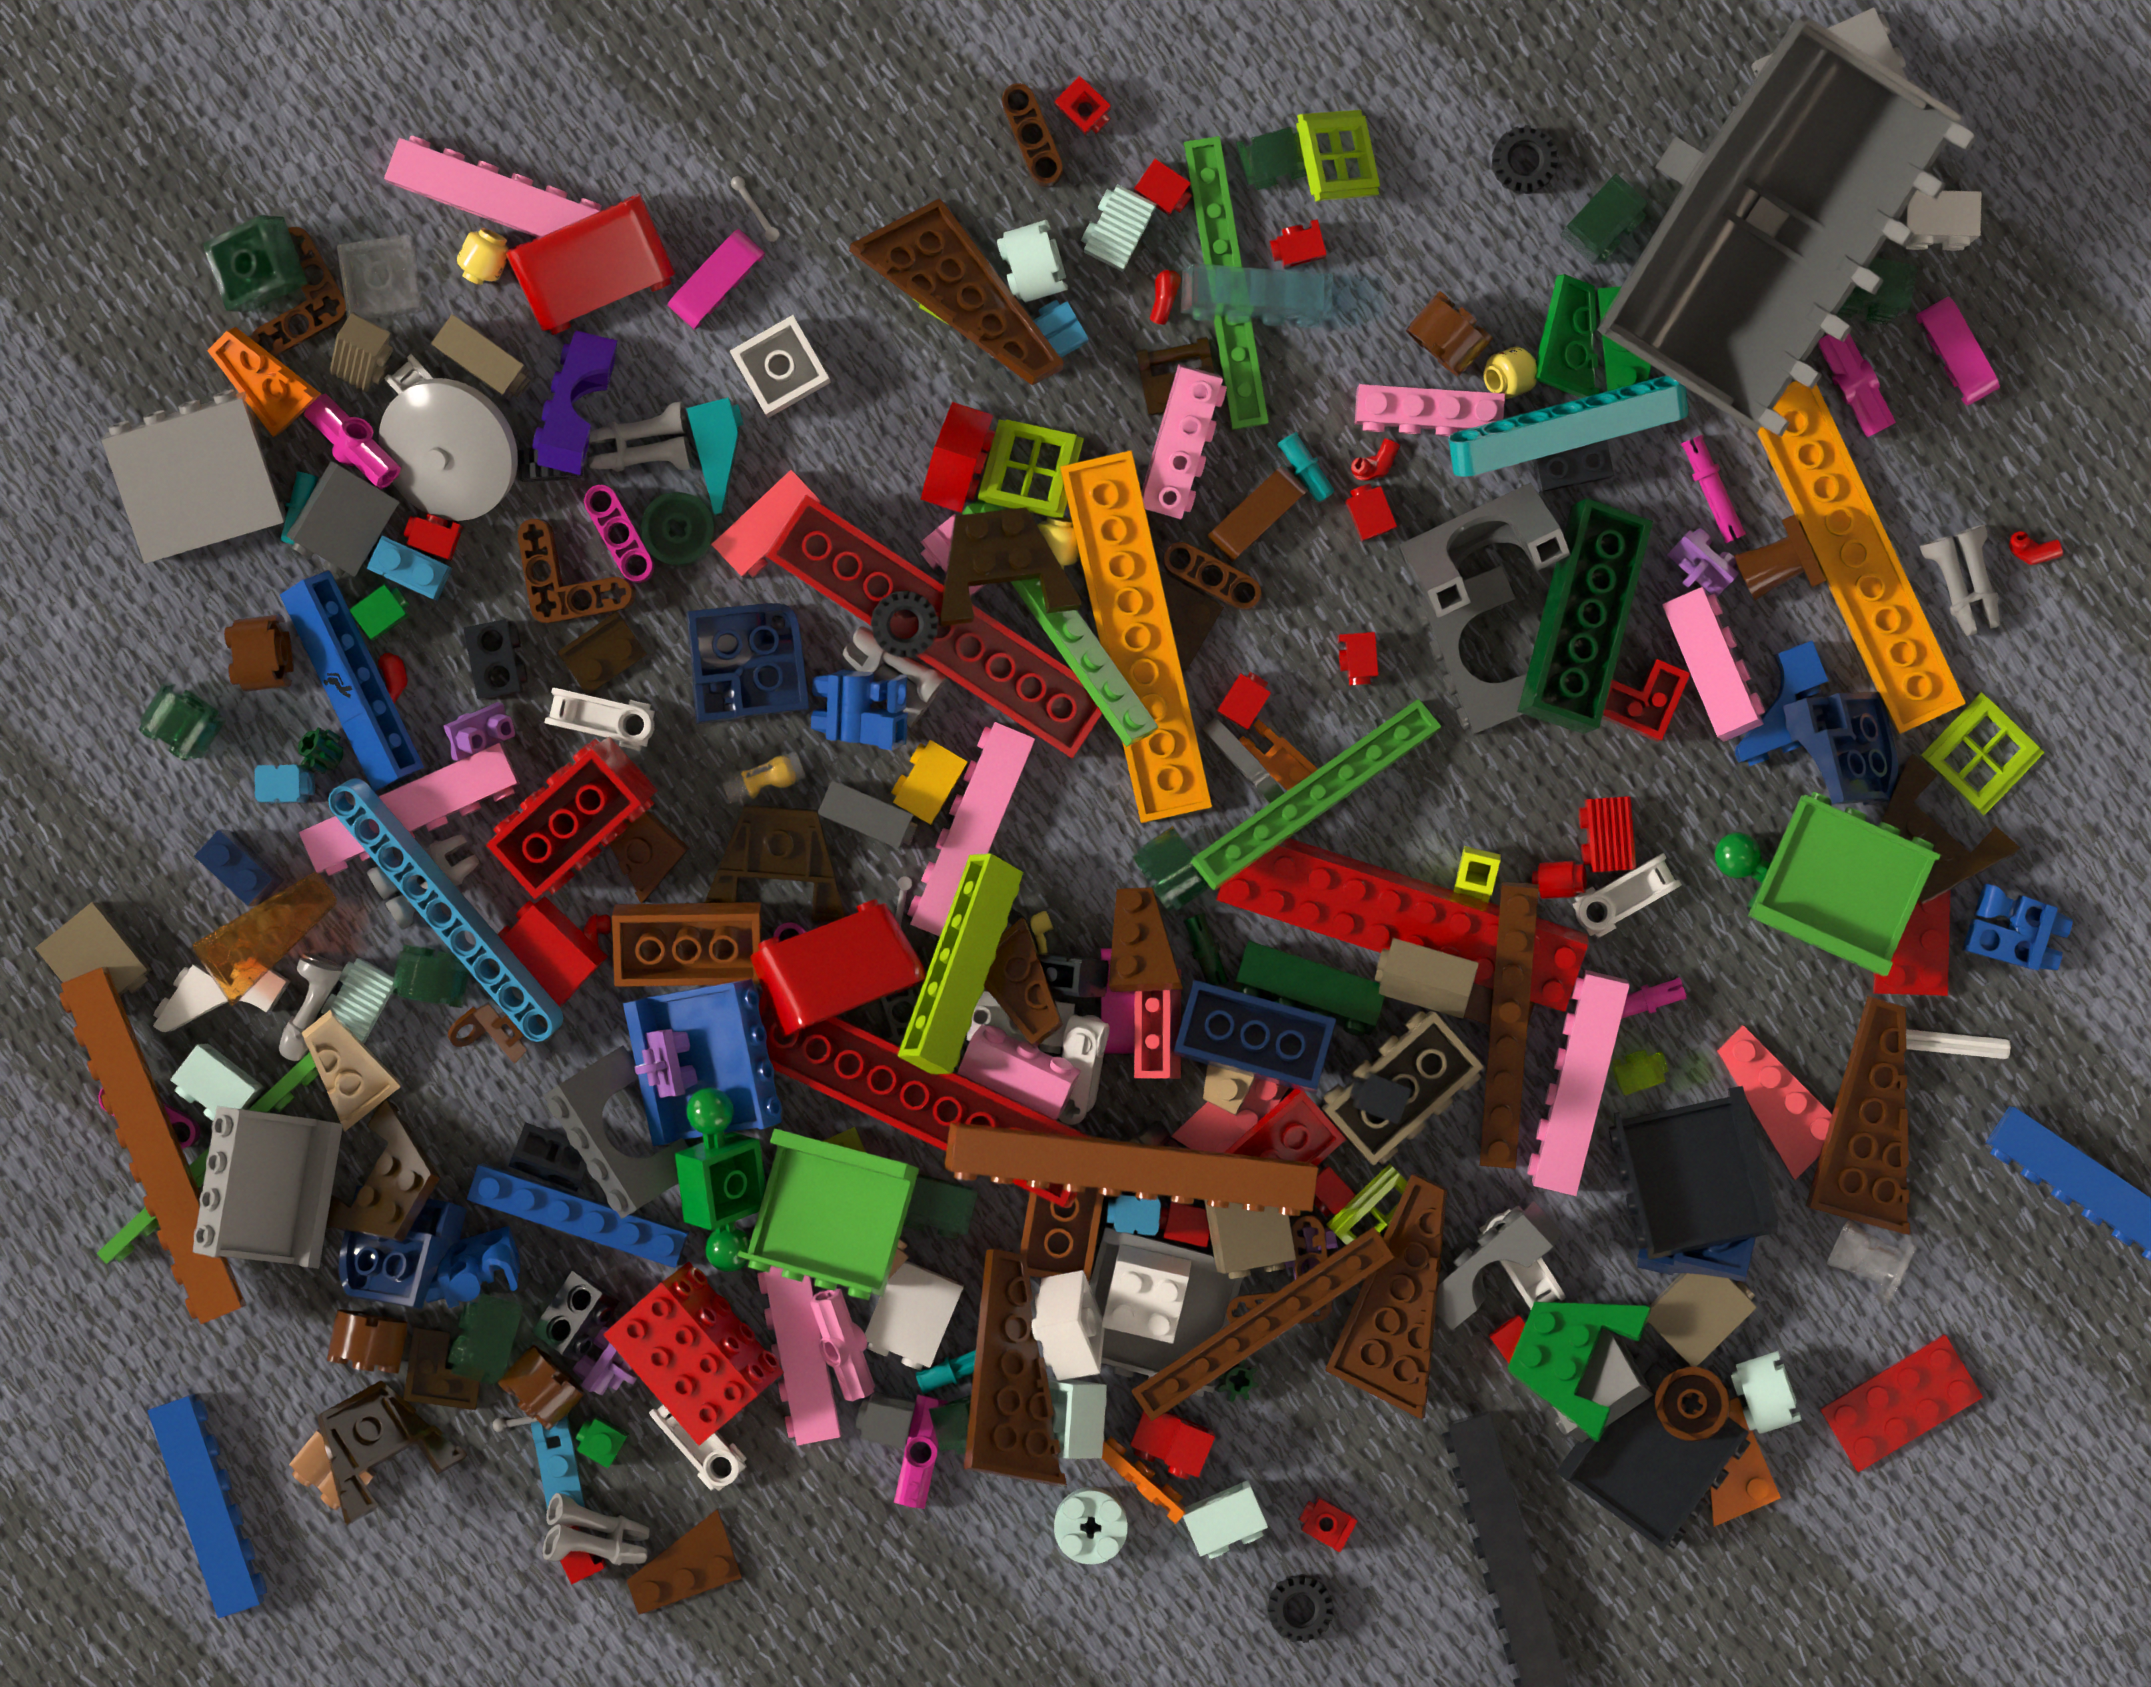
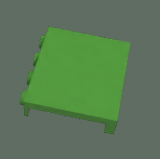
M1813 792L1811 797L1802 795L1748 917L1878 975L1888 976L1893 964L1890 962L1931 868L1935 860H1939L1941 855L1932 851L1934 845L1928 841L1914 836L1911 842L1898 836L1901 830L1880 821L1877 827L1866 822L1867 815L1858 810L1846 807L1845 812L1832 807L1831 799L1822 794Z
M774 1129L770 1143L777 1145L778 1148L748 1253L739 1251L738 1257L750 1260L748 1267L769 1273L772 1266L783 1269L781 1276L802 1282L805 1275L816 1278L815 1286L836 1291L838 1284L848 1287V1295L869 1300L871 1294L883 1297L919 1168Z

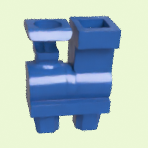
M842 669L832 674L819 675L813 678L812 693L814 696L827 697V709L818 708L813 710L811 729L826 733V740L863 743L879 746L880 749L894 750L906 745L908 712H902V710L906 709L907 675L902 674L891 680L875 681L874 673ZM887 699V710L871 708L873 700L880 702Z
M1983 884L1974 916L1992 918L2000 915L2010 918L2009 929L1978 919H1971L1962 951L2030 970L2039 971V968L2058 970L2063 952L2048 948L2046 945L2050 934L2067 938L2070 934L2073 920L2057 912V907L2019 895L2018 899L2013 900L2008 898L1999 887Z
M510 1226L461 1239L458 1244H453L434 1274L425 1298L426 1302L430 1303L445 1299L448 1308L459 1306V1301H471L479 1295L482 1282H494V1271L502 1268L508 1279L510 1290L515 1291L518 1287V1273H520V1255Z

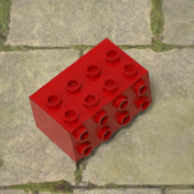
M610 736L602 742L595 738L580 749L572 757L576 763L572 765L569 762L557 770L546 781L550 787L546 789L542 786L519 805L523 811L520 813L516 810L502 820L493 829L497 835L486 844L534 899H537L547 890L553 895L576 875L571 870L575 867L580 871L602 852L598 847L600 843L606 847L628 828L624 823L625 820L628 819L633 823L655 804L651 797L658 789Z
M687 1262L662 1281L603 1334L698 1446L717 1432L784 1373L776 1357L761 1346L755 1339L752 1329L737 1318L731 1311L728 1301L712 1289L707 1283L704 1273L690 1262Z

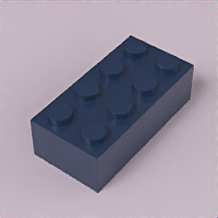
M1194 980L1174 1053L1175 1056L1317 1094L1336 1026V1019Z

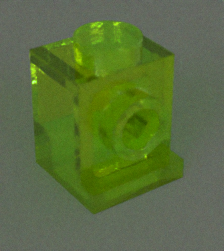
M1642 1049L1625 1055L1626 1062L1621 1064L1618 1058L1610 1061L1620 1093L1624 1096L1666 1082L1663 1073L1669 1072L1662 1051L1647 1055L1646 1050Z

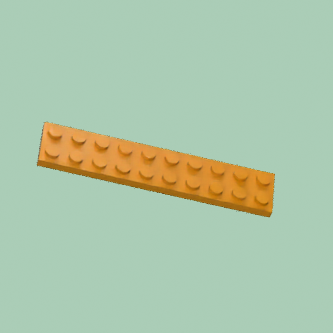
M1798 381L1791 382L1773 408L1790 422L1784 434L1780 437L1761 426L1757 435L1794 514H1797L1800 519V526L1813 547L1819 567L1827 577L1828 587L1877 691H1879L1892 724L1899 735L1966 703L1817 384L1811 389Z
M1132 450L1060 466L1100 644L1159 726L1153 734L1128 747L1123 743L1140 821L1143 823L1211 808L1212 802Z

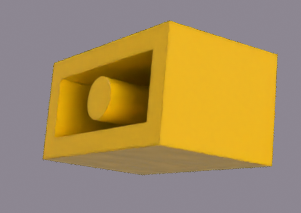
M929 740L926 746L922 743L918 745L909 761L915 764L908 777L901 774L891 793L896 796L893 801L894 804L932 825L968 762L934 741Z

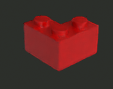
M955 402L951 403L933 450L920 500L962 513L967 499L974 501L980 480L974 479L975 473L981 475L987 458V453L982 451L990 452L996 431L990 430L994 415Z
M1655 659L1651 662L1640 691L1612 680L1602 719L1656 742L1662 741L1690 673Z
M1143 1409L1131 1438L1130 1446L1136 1448L1134 1455L1150 1462H1154L1155 1458L1158 1457L1164 1460V1464L1168 1465L1169 1473L1189 1480L1190 1475L1199 1478L1215 1439L1214 1430L1168 1411L1151 1421Z

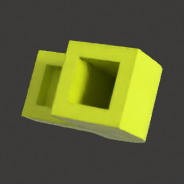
M1464 846L1453 891L1489 903L1501 854Z

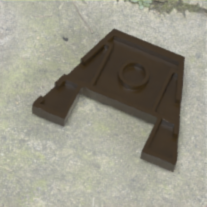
M1027 507L955 516L947 561L946 581L942 596V609L939 617L940 626L973 622L974 612L968 588L970 586L1037 578L1040 579L1047 614L1079 610L1081 600Z
M1912 754L1904 767L1881 822L1900 829L1901 831L1898 836L1912 842L1915 836L1934 845L1932 851L1941 855L1939 860H1935L1916 902L1921 906L1976 874L1988 870L2000 861L2012 857L2021 847L1995 826L1972 852L1965 849L1913 803L1936 779L1937 774L1915 754Z
M745 804L704 903H737L738 877L804 881L814 883L811 920L834 922L845 918L820 816L817 814L818 810Z
M386 1099L382 1101L367 1125L368 1128L389 1142L386 1149L378 1158L376 1166L363 1188L360 1189L352 1207L331 1194L326 1228H337L342 1231L359 1232L369 1236L403 1242L439 1181V1175L422 1147L413 1140L410 1135L412 1132L407 1122L401 1120L397 1113L399 1109L394 1103Z
M381 1380L325 1410L317 1418L344 1521L347 1526L371 1513L378 1506L359 1476L362 1473L414 1444H418L437 1475L460 1463L467 1457L465 1450L459 1445L455 1447L442 1436L444 1433L435 1425L430 1426L415 1413L416 1409L404 1401L402 1397Z

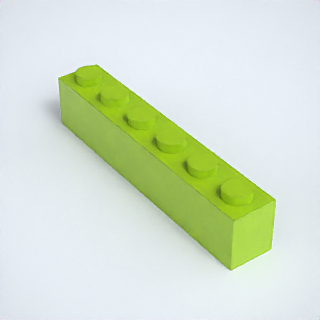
M974 854L968 857L898 1053L900 1058L930 1074H953L954 1068L960 1060L963 1042L972 1026L975 1008L984 992L987 974L995 960L999 940L1007 926V918L1013 901L1019 892V884L1023 872L993 854Z

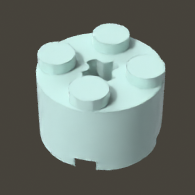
M1047 220L1004 232V238L997 240L1003 261L1006 260L1012 269V273L1007 274L1013 296L1017 295L1018 300L1023 299L1025 303L1068 290L1067 284L1061 280L1066 278L1056 240H1049L1047 231L1051 230V227Z
M1779 1351L1736 1364L1737 1371L1732 1372L1731 1375L1737 1395L1745 1394L1748 1406L1744 1407L1743 1410L1750 1431L1757 1429L1759 1434L1802 1421L1800 1412L1792 1414L1791 1409L1796 1408L1795 1404L1797 1402L1784 1364L1776 1366L1775 1363L1781 1357Z
M1097 1487L1080 1488L1070 1493L1060 1503L1055 1514L1054 1532L1056 1541L1064 1554L1079 1563L1099 1564L1115 1557L1122 1548L1127 1536V1517L1122 1504L1114 1495ZM1088 1517H1094L1096 1524L1101 1525V1528L1094 1530V1534H1087L1086 1528L1080 1527L1081 1523H1087Z

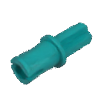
M1294 432L1280 441L1277 446L1281 448L1295 469L1293 474L1300 476L1317 502L1323 501L1332 495L1334 488L1318 466L1317 462L1319 459L1312 457L1298 436L1299 434Z
M298 471L296 472L297 476L290 502L285 503L288 510L281 535V541L292 545L295 542L286 535L319 480L318 476Z
M976 1350L952 1360L948 1356L944 1362L916 1372V1379L923 1394L950 1383L959 1384L960 1378L973 1374Z

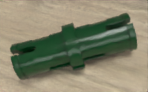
M1205 912L1194 915L1192 918L1184 919L1183 922L1186 925L1194 947V951H1192L1193 958H1198L1206 983L1219 986L1220 983L1225 984L1229 982L1218 953L1221 950L1218 942H1214Z

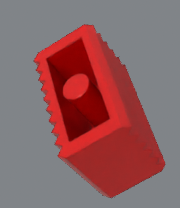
M1631 796L1584 800L1585 807H1579L1580 829H1587L1588 843L1581 844L1582 863L1589 865L1590 872L1636 869Z

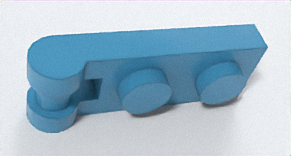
M564 1416L550 1431L539 1421L531 1422L547 1509L550 1500L556 1493L570 1496L579 1506L585 1508L568 1417ZM559 1436L561 1446L548 1448L546 1438Z

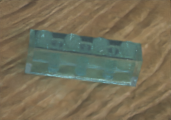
M1192 264L1182 269L1181 313L1193 314V319L1203 321L1214 320L1215 315L1228 316V322L1248 323L1250 318L1263 319L1264 325H1284L1286 320L1298 321L1297 326L1301 328H1317L1319 323L1332 318L1333 274Z

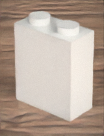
M906 1260L887 1281L884 1296H880L865 1332L867 1342H869L867 1349L883 1356H888L889 1351L903 1357L901 1363L920 1371L923 1365L930 1368L964 1284Z

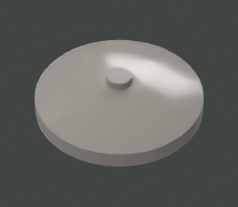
M435 378L423 380L411 385L395 397L382 417L379 429V446L401 467L399 476L392 483L407 501L421 511L445 520H470L489 512L510 491L518 467L515 438L508 421L499 408L477 389L451 379Z

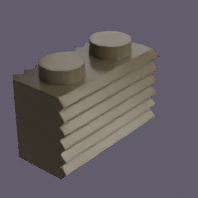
M352 312L337 334L330 367L331 375L336 374L337 378H343L344 382L349 381L350 385H356L357 389L362 388L363 392L369 391L373 383L379 385L389 368L386 362L393 350V347L388 344L391 332Z

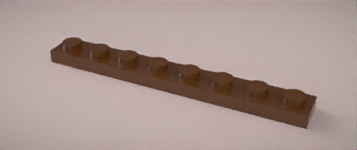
M1502 882L1479 1166L1516 1169L1539 884Z
M1372 1227L1132 1389L1131 1392L1150 1420H1155L1396 1256L1376 1227Z

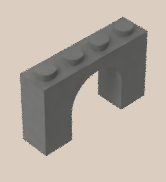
M1531 482L1399 544L1411 575L1437 618L1471 603L1458 568L1468 555L1481 547L1502 542L1516 544L1526 552L1537 571L1570 556L1561 528Z
M1502 565L1463 581L1471 603L1437 618L1425 596L1419 599L1421 606L1415 608L1422 627L1426 628L1429 626L1434 640L1430 641L1429 645L1436 662L1443 660L1448 674L1442 676L1446 689L1450 696L1456 694L1460 702L1461 708L1456 709L1463 730L1470 728L1472 735L1523 715L1517 712L1527 674L1502 683L1484 682L1468 672L1459 655L1461 632L1473 617L1515 600Z
M624 1045L543 1095L547 1101L549 1111L560 1121L567 1132L570 1144L579 1151L587 1164L589 1174L598 1181L607 1195L608 1204L619 1214L621 1219L679 1183L675 1153L688 1149L683 1138H680L651 1157L637 1159L620 1153L607 1139L602 1124V1113L607 1100L639 1079L638 1074L635 1072L636 1064Z

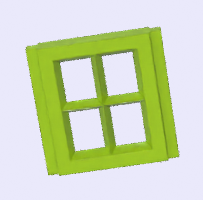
M1361 110L1307 113L1297 116L1299 122L1296 124L1310 192L1311 195H1314L1315 202L1379 195L1378 187H1380L1378 173L1366 117L1362 116ZM1351 131L1355 147L1354 151H1343L1339 132ZM1316 133H1328L1332 152H1319ZM1345 158H1357L1361 177H1348ZM1334 159L1338 179L1325 180L1321 160Z
M999 419L978 499L984 500L986 503L1013 509L1027 507L1031 513L1053 518H1064L1068 500L1060 466L1079 461L1084 438L1077 437V435L1007 419L1006 421ZM1015 436L1035 441L1029 464L1009 460ZM1042 442L1061 446L1055 470L1036 466ZM1007 467L1027 471L1020 495L1001 491ZM1033 473L1053 477L1047 501L1027 497Z
M1980 692L1920 756L1984 816L2044 752L1988 697ZM1987 715L2001 730L1982 749L1968 734ZM2007 734L2020 749L2001 767L1988 753ZM1963 740L1977 755L1958 774L1944 759ZM1983 759L1996 774L1977 792L1964 778Z
M1389 1164L1326 1225L1346 1245L1357 1238L1350 1229L1368 1211L1379 1221L1375 1225L1379 1232L1384 1228L1388 1229L1398 1204L1385 1216L1375 1205L1393 1187L1403 1195L1408 1182Z

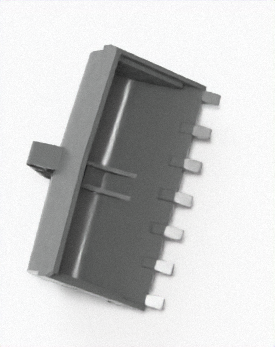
M1801 13L1705 153L1700 152L1675 136L1655 168L1682 184L1683 187L1602 318L1597 331L1754 431L1758 432L1762 426L1782 437L1790 422L1773 409L1793 379L1811 389L1814 388L1821 374L1807 364L1805 360L1824 332L1844 342L1852 327L1836 314L1855 286L1875 294L1884 281L1868 269V266L1886 238L1906 247L1914 235V232L1898 221L1916 190L1937 199L1946 186L1928 171L1947 141L1968 151L1978 136L1959 123L1963 116Z

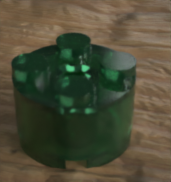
M1292 127L1250 138L1251 146L1245 147L1243 140L1236 142L1247 185L1254 183L1256 190L1277 185L1276 177L1290 174L1291 180L1307 176L1299 132L1293 133Z
M683 492L665 493L654 499L644 511L641 523L642 540L647 550L660 562L677 568L692 566L703 560L713 548L711 544L716 540L717 535L715 519L709 508L696 496ZM674 522L680 525L685 522L687 523V526L684 528L687 534L683 538L678 535L671 538L670 535L674 531L671 525Z
M164 681L141 716L140 722L142 724L138 730L151 740L157 741L159 738L169 744L168 751L183 761H187L189 757L193 759L203 758L226 722L225 717L216 718L219 713L216 708L185 689L182 695L173 691L176 684Z
M1173 826L1138 848V853L1132 856L1149 882L1156 879L1157 883L1152 885V888L1168 912L1174 908L1176 911L1211 888L1191 863L1194 857Z
M404 944L403 950H399L390 994L434 1004L445 1003L451 1007L463 1008L470 971L454 953L439 951L438 956L434 957L435 949Z

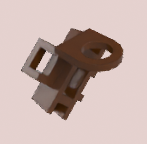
M489 1002L477 1009L473 1006L456 1020L448 1031L449 1041L456 1047H464L473 1043L487 1031L514 1064L527 1051V1047L520 1040L524 1034L504 1011L498 1014ZM505 1023L512 1030L510 1034L502 1027ZM473 1025V1030L468 1036L457 1038V1033L463 1026Z

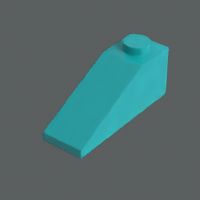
M729 397L686 408L713 512L716 517L724 514L740 437L738 427L744 425L739 404L732 406Z

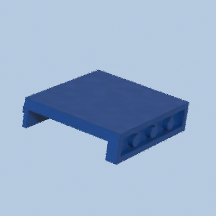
M753 979L649 996L623 1003L636 1066L645 1064L642 1050L648 1049L645 1033L672 1029V1032H686L690 1047L689 1051L677 1053L679 1066L692 1065L698 1081L697 1084L684 1089L685 1094L659 1098L656 1085L649 1086L647 1073L638 1074L652 1146L665 1145L680 1138L689 1139L703 1136V1133L698 1132L690 1124L687 1117V1105L694 1093L709 1087L722 1090L730 1097L733 1103V1119L729 1126L723 1130L724 1133L758 1127L759 1129H764L782 1123L781 1103L776 1095L773 1080L774 1068L769 1061L766 1046L767 1035L761 1022L758 1008L759 996L754 988Z

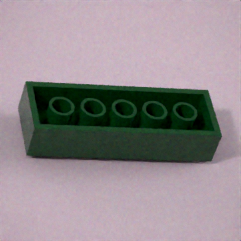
M1588 498L1571 505L1563 535L1570 556L1556 562L1517 712L1582 734L1600 728L1653 521Z

